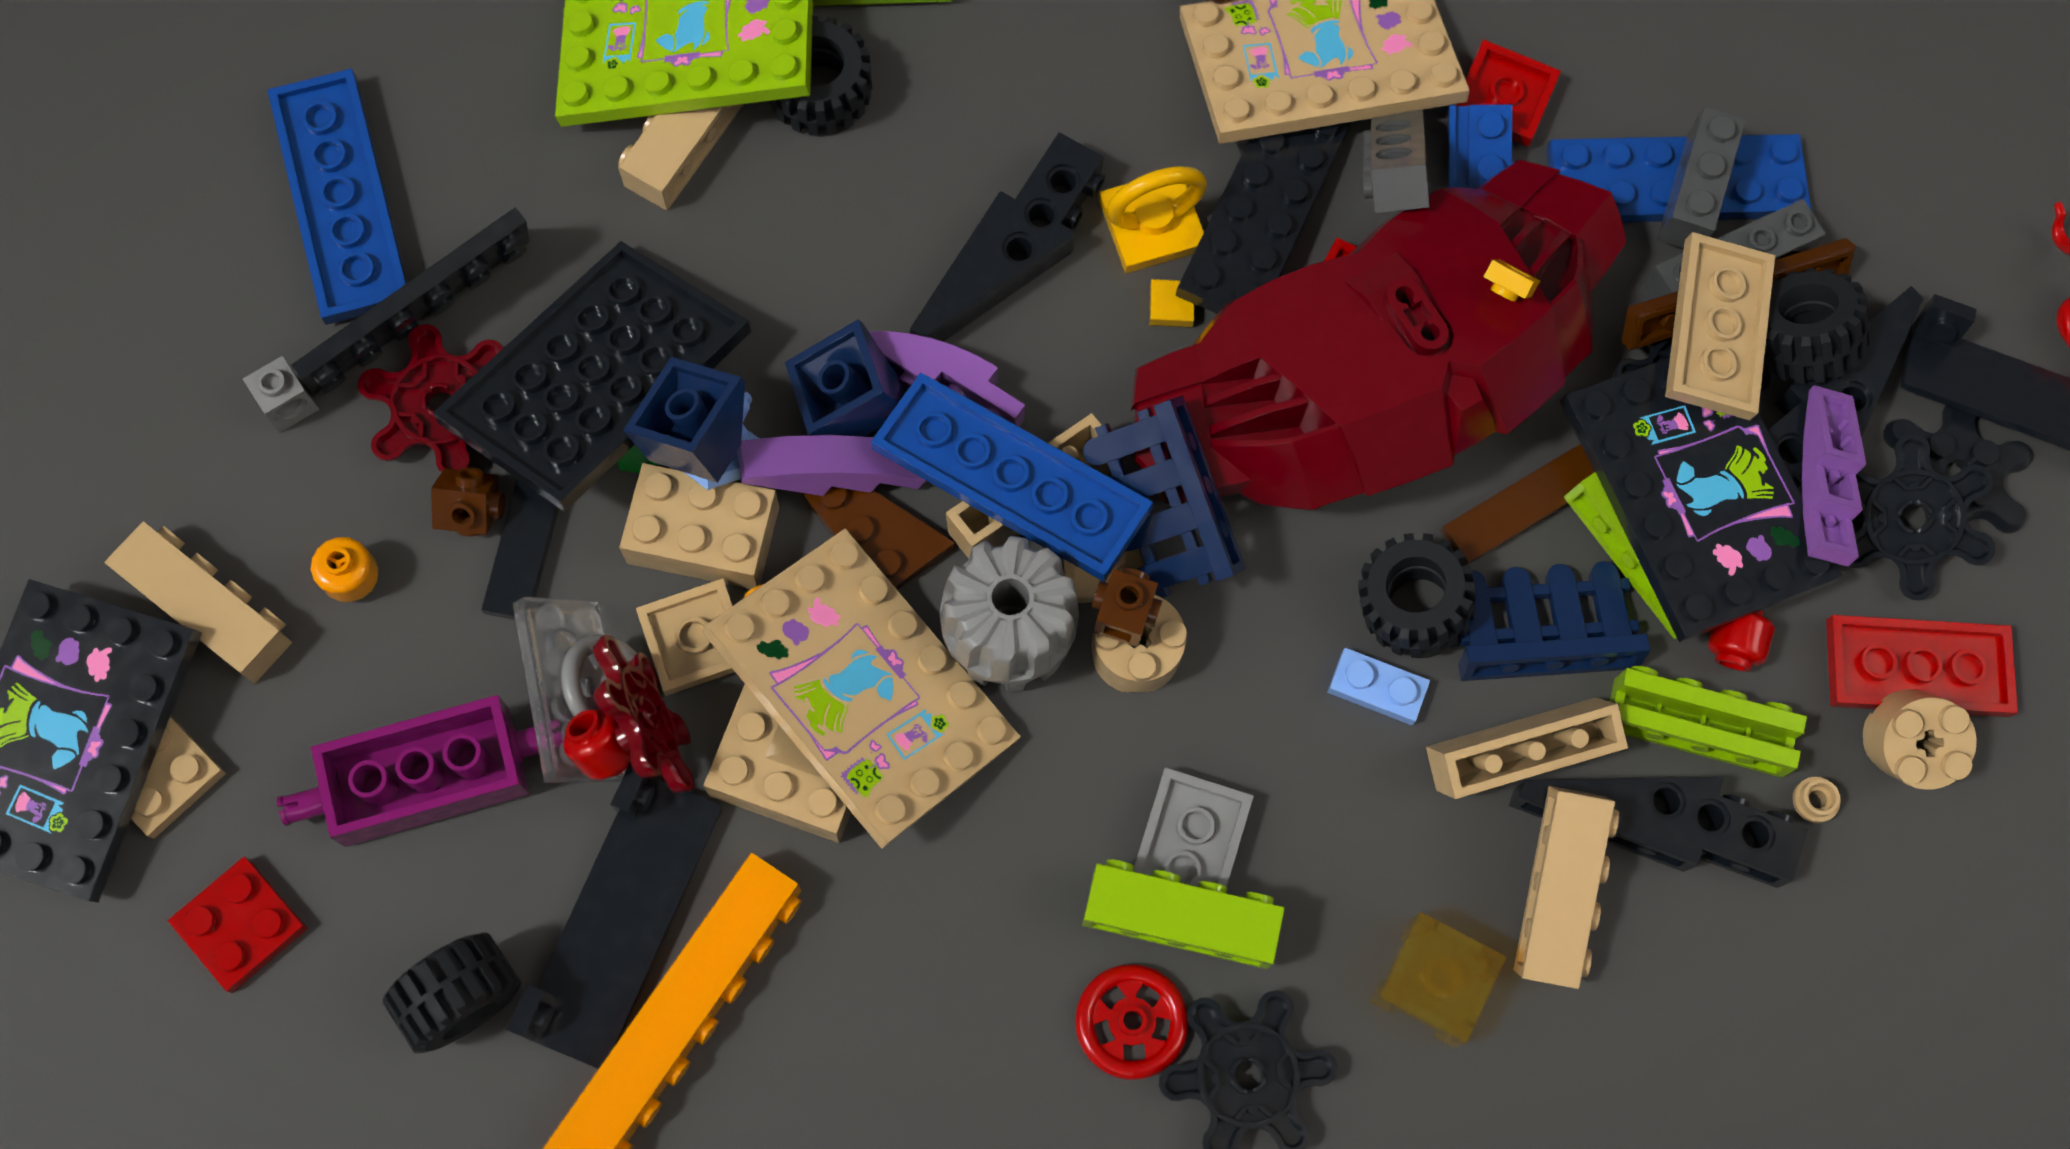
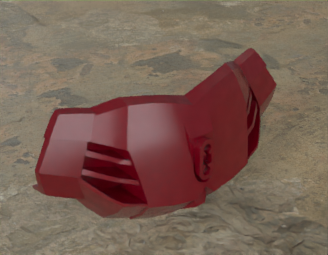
M1523 160L1515 161L1506 166L1477 189L1460 187L1441 188L1429 194V208L1399 211L1378 226L1349 255L1311 264L1260 285L1227 303L1208 324L1193 345L1168 353L1137 367L1131 410L1135 409L1134 423L1140 421L1137 412L1151 408L1153 416H1155L1154 405L1184 396L1219 496L1239 493L1259 504L1275 507L1314 510L1363 493L1366 496H1370L1453 466L1456 454L1472 447L1495 432L1507 435L1561 389L1566 384L1565 378L1592 352L1593 316L1591 293L1602 281L1626 244L1621 216L1612 192L1561 175V170ZM1500 259L1540 280L1532 297L1524 299L1518 296L1516 302H1513L1493 292L1491 287L1494 282L1483 277L1492 260ZM1396 295L1406 296L1410 300V307L1407 303L1400 302ZM1421 332L1432 333L1436 340H1426ZM1165 441L1163 442V444L1165 446L1167 455L1169 459H1172L1169 448ZM1149 447L1134 452V460L1142 469L1155 465ZM1179 485L1184 502H1187L1183 487ZM1162 491L1160 493V500L1170 504L1166 492Z

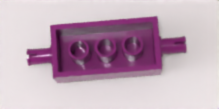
M498 695L311 746L318 787L277 797V807H283L284 809L278 811L282 823L288 826L298 821L325 814L329 837L342 846L348 847L530 795L522 763H525V757L557 748L562 749L564 738L560 737L562 730L558 720L554 719L551 722L517 731L513 727L509 707Z

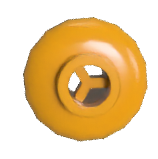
M336 537L325 541L317 548L312 557L311 573L314 581L330 598L337 601L354 602L364 598L373 590L378 580L379 569L375 558L361 542L350 537Z

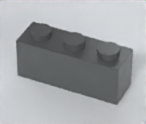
M1706 106L1703 107L1688 131L1657 240L1684 248V241L1692 232L1709 237L1713 234L1746 119Z

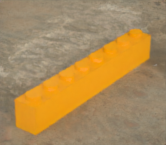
M751 852L543 1149L633 1148V1145L628 1142L639 1125L646 1128L655 1118L662 1106V1103L657 1100L668 1083L675 1086L684 1076L691 1064L686 1057L697 1042L704 1045L711 1037L719 1023V1020L714 1018L725 1001L731 1005L740 995L747 983V980L742 976L751 963L754 961L760 964L767 956L775 942L770 936L780 921L788 924L802 904V900L798 898V895L801 893L798 883Z

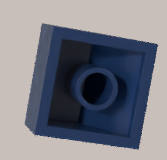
M859 319L785 362L809 436L841 435L865 437L884 424L904 396L897 374L863 322Z
M671 357L623 431L649 461L718 483L741 447L745 382L739 376Z

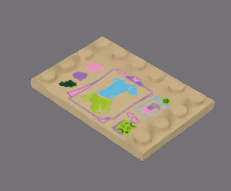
M1232 0L1224 4L1208 1L1180 6V21L1219 144L1376 118L1406 111L1467 102L1470 90L1434 0Z
M846 529L840 531L707 623L702 631L881 849L985 768L1021 737L973 679L969 677L957 660L952 659L946 647Z

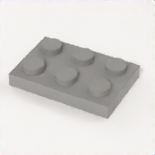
M1165 767L1133 872L1152 876L1154 870H1161L1181 876L1180 883L1198 887L1200 881H1208L1227 887L1254 796Z

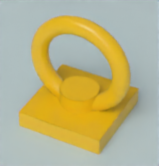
M1187 166L1162 168L1144 174L1128 184L1099 192L1098 200L1125 274L1194 254L1204 233L1194 207L1204 196L1207 189V180L1201 171Z

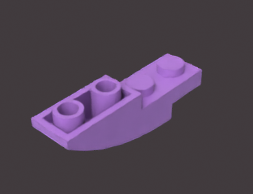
M869 331L897 374L899 383L905 391L909 389L921 372L1018 427L1024 421L1025 404L996 386L998 384L997 366L971 352L933 338L901 332Z

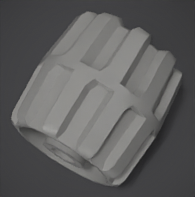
M1010 536L1003 546L993 547L986 540L972 547L969 560L963 566L954 565L946 581L939 615L942 636L952 659H956L968 671L969 677L983 688L991 682L1005 685L1007 692L1023 691L1026 683L1038 677L1046 681L1057 671L1075 640L1079 608L1074 581L1066 577L1063 571L1062 559L1049 548L1040 551L1028 548L1027 538Z

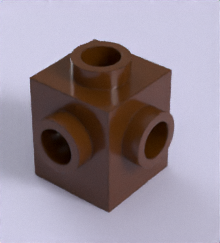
M444 468L431 487L432 529L456 531L458 534L468 537L487 535L495 520L501 519L504 513L505 495L503 492H498V475L483 473L477 468H462L459 470Z
M1125 568L1123 572L1113 569L1109 583L1099 581L1093 599L1092 608L1099 610L1094 633L1138 647L1145 625L1154 627L1163 600L1154 598L1158 583L1150 581L1149 575L1136 569Z

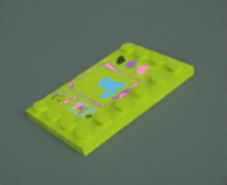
M565 0L555 118L561 127L810 96L813 0Z

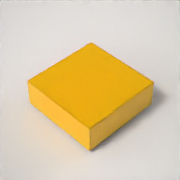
M1151 279L1149 325L1193 327L1194 304L1175 296L1180 281Z

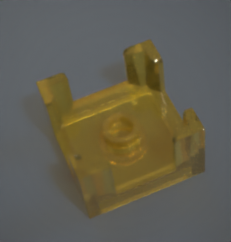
M1419 912L1409 919L1400 938L1403 944L1387 977L1379 982L1370 1003L1391 1014L1398 1010L1438 1031L1434 1035L1435 1038L1456 1048L1467 1043L1505 962L1506 956Z

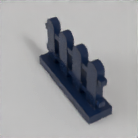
M1184 396L1154 405L1155 416H1153L1151 408L1137 412L1140 421L1111 431L1109 423L1096 427L1095 430L1098 437L1088 440L1083 448V455L1087 462L1092 465L1108 463L1113 480L1143 497H1148L1162 491L1166 492L1171 508L1149 515L1125 550L1133 551L1139 548L1144 565L1136 570L1146 573L1150 576V581L1158 583L1155 595L1161 598L1171 595L1169 586L1193 578H1197L1200 586L1213 581L1210 572H1213L1216 581L1234 576L1245 569ZM1165 441L1169 448L1172 459H1169L1167 455L1165 446L1163 444V442ZM1149 447L1155 465L1127 474L1121 457ZM1179 485H1182L1188 502H1184ZM1196 528H1198L1201 540L1203 542V545L1201 546L1195 532ZM1181 534L1187 551L1158 560L1153 543Z
M1601 561L1596 563L1589 574V581L1576 582L1571 568L1563 564H1556L1549 569L1545 577V584L1533 585L1526 570L1512 567L1505 572L1501 581V587L1488 588L1484 575L1476 570H1472L1475 583L1476 612L1474 620H1469L1470 629L1465 637L1460 634L1457 636L1459 647L1466 646L1458 664L1461 681L1625 670L1626 668L1631 669L1633 666H1641L1650 652L1647 634H1637L1640 630L1638 619L1629 620L1623 593H1628L1630 590L1629 579H1620L1617 568L1610 562ZM1579 596L1593 597L1598 622L1584 623ZM1548 598L1554 625L1540 626L1535 599ZM1504 601L1509 628L1495 629L1490 602Z

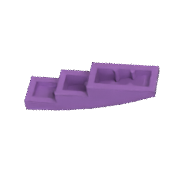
M1813 385L1808 394L1803 438L1802 498L1807 552L1810 557L1849 567L1859 557L1852 520L1863 510L1856 474L1866 465V459L1853 396Z
M814 435L742 440L741 447L737 452L743 484L824 496L831 486L871 493L879 483L919 489L926 480L872 450L871 440L874 437Z

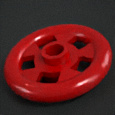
M1139 964L1118 965L1101 972L1084 989L1076 1008V1034L1085 1055L1103 1072L1126 1080L1145 1079L1162 1072L1181 1053L1188 1036V1010L1179 989L1167 976L1158 970ZM1142 985L1151 988L1159 994L1160 998L1154 1007H1151L1143 999L1136 997ZM1117 986L1125 998L1118 1001L1112 1009H1108L1101 998L1109 990ZM1129 1012L1137 1013L1141 1018V1026L1136 1030L1128 1029L1123 1021L1125 1014ZM1156 1018L1170 1021L1169 1033L1165 1041L1152 1037L1156 1027ZM1107 1020L1110 1032L1115 1039L1102 1045L1096 1035L1094 1025ZM1123 1045H1144V1059H1124Z

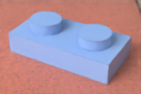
M1344 648L1327 693L1413 725L1416 722L1430 680Z

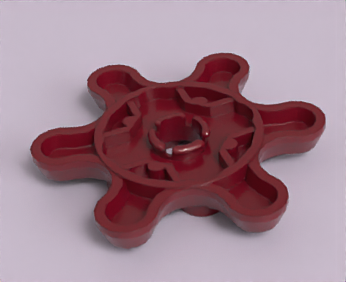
M421 324L415 327L409 334L408 344L411 348L412 358L405 369L392 373L380 368H372L362 373L358 379L357 386L364 398L383 402L391 411L388 425L377 432L372 438L371 449L378 459L382 461H395L411 447L426 445L434 451L436 466L441 473L444 468L454 470L468 468L470 456L467 452L466 443L438 424L433 414L434 411L429 410V403L432 397L439 393H447L452 396L503 349V346L496 340L488 339L479 342L468 354L453 356L444 350L439 330L433 325Z
M605 634L601 636L593 646V653L606 679L595 689L593 695L599 709L618 722L619 725L614 729L616 739L624 751L630 752V761L635 772L641 778L656 777L662 774L670 789L675 793L694 789L692 774L681 757L678 746L690 744L691 735L681 716L670 711L659 694L657 675L652 663L641 652L634 655L628 662L616 640L611 635Z

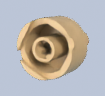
M1157 595L1154 598L1163 601L1155 626L1145 625L1141 639L1146 641L1145 646L1140 644L1138 647L1133 648L1129 644L1093 633L1091 650L1095 669L1100 677L1116 690L1127 693L1155 691L1169 682L1177 671L1186 645V627L1178 611L1168 601Z
M1904 689L1888 694L1880 700L1882 703L1873 713H1869L1863 727L1864 749L1870 760L1885 774L1914 788L1932 790L1950 785L1956 780L1964 779L1971 772L1977 745L1975 728L1967 711L1953 702L1921 690Z

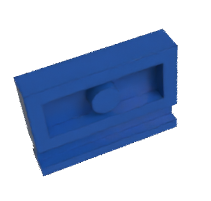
M1512 104L1449 105L1447 188L1464 187L1477 189L1490 177L1512 164Z

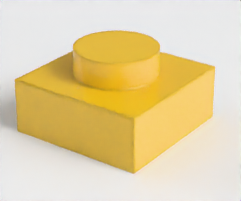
M1500 259L1492 260L1483 276L1494 282L1491 287L1493 292L1513 302H1516L1518 296L1524 299L1532 297L1540 283V280Z

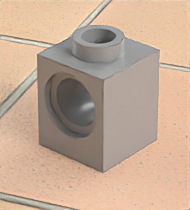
M283 356L243 378V381L264 414L280 433L319 410L302 381Z

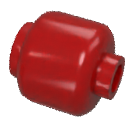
M1764 610L1711 630L1708 648L1716 656L1715 662L1717 664L1737 671L1750 672L1752 666H1759L1766 662L1775 634V627L1773 622L1763 616Z
M600 709L585 710L574 716L566 727L563 742L566 756L584 775L592 780H604L618 776L627 769L630 763V752L622 749L614 733L615 727L619 725L618 722L611 716L604 714Z

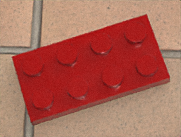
M1831 615L1826 619L1830 707L1876 709L1882 703L1880 700L1888 694L1904 689H1915L1951 701L1965 709L1969 715L2011 717L2018 713L2011 625Z

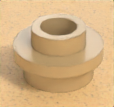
M1809 777L1795 787L1793 805L1803 819L1812 823H1823L1832 819L1839 811L1841 804L1839 791L1827 779ZM1810 793L1816 794L1820 798V808H1815L1811 805L1809 801Z

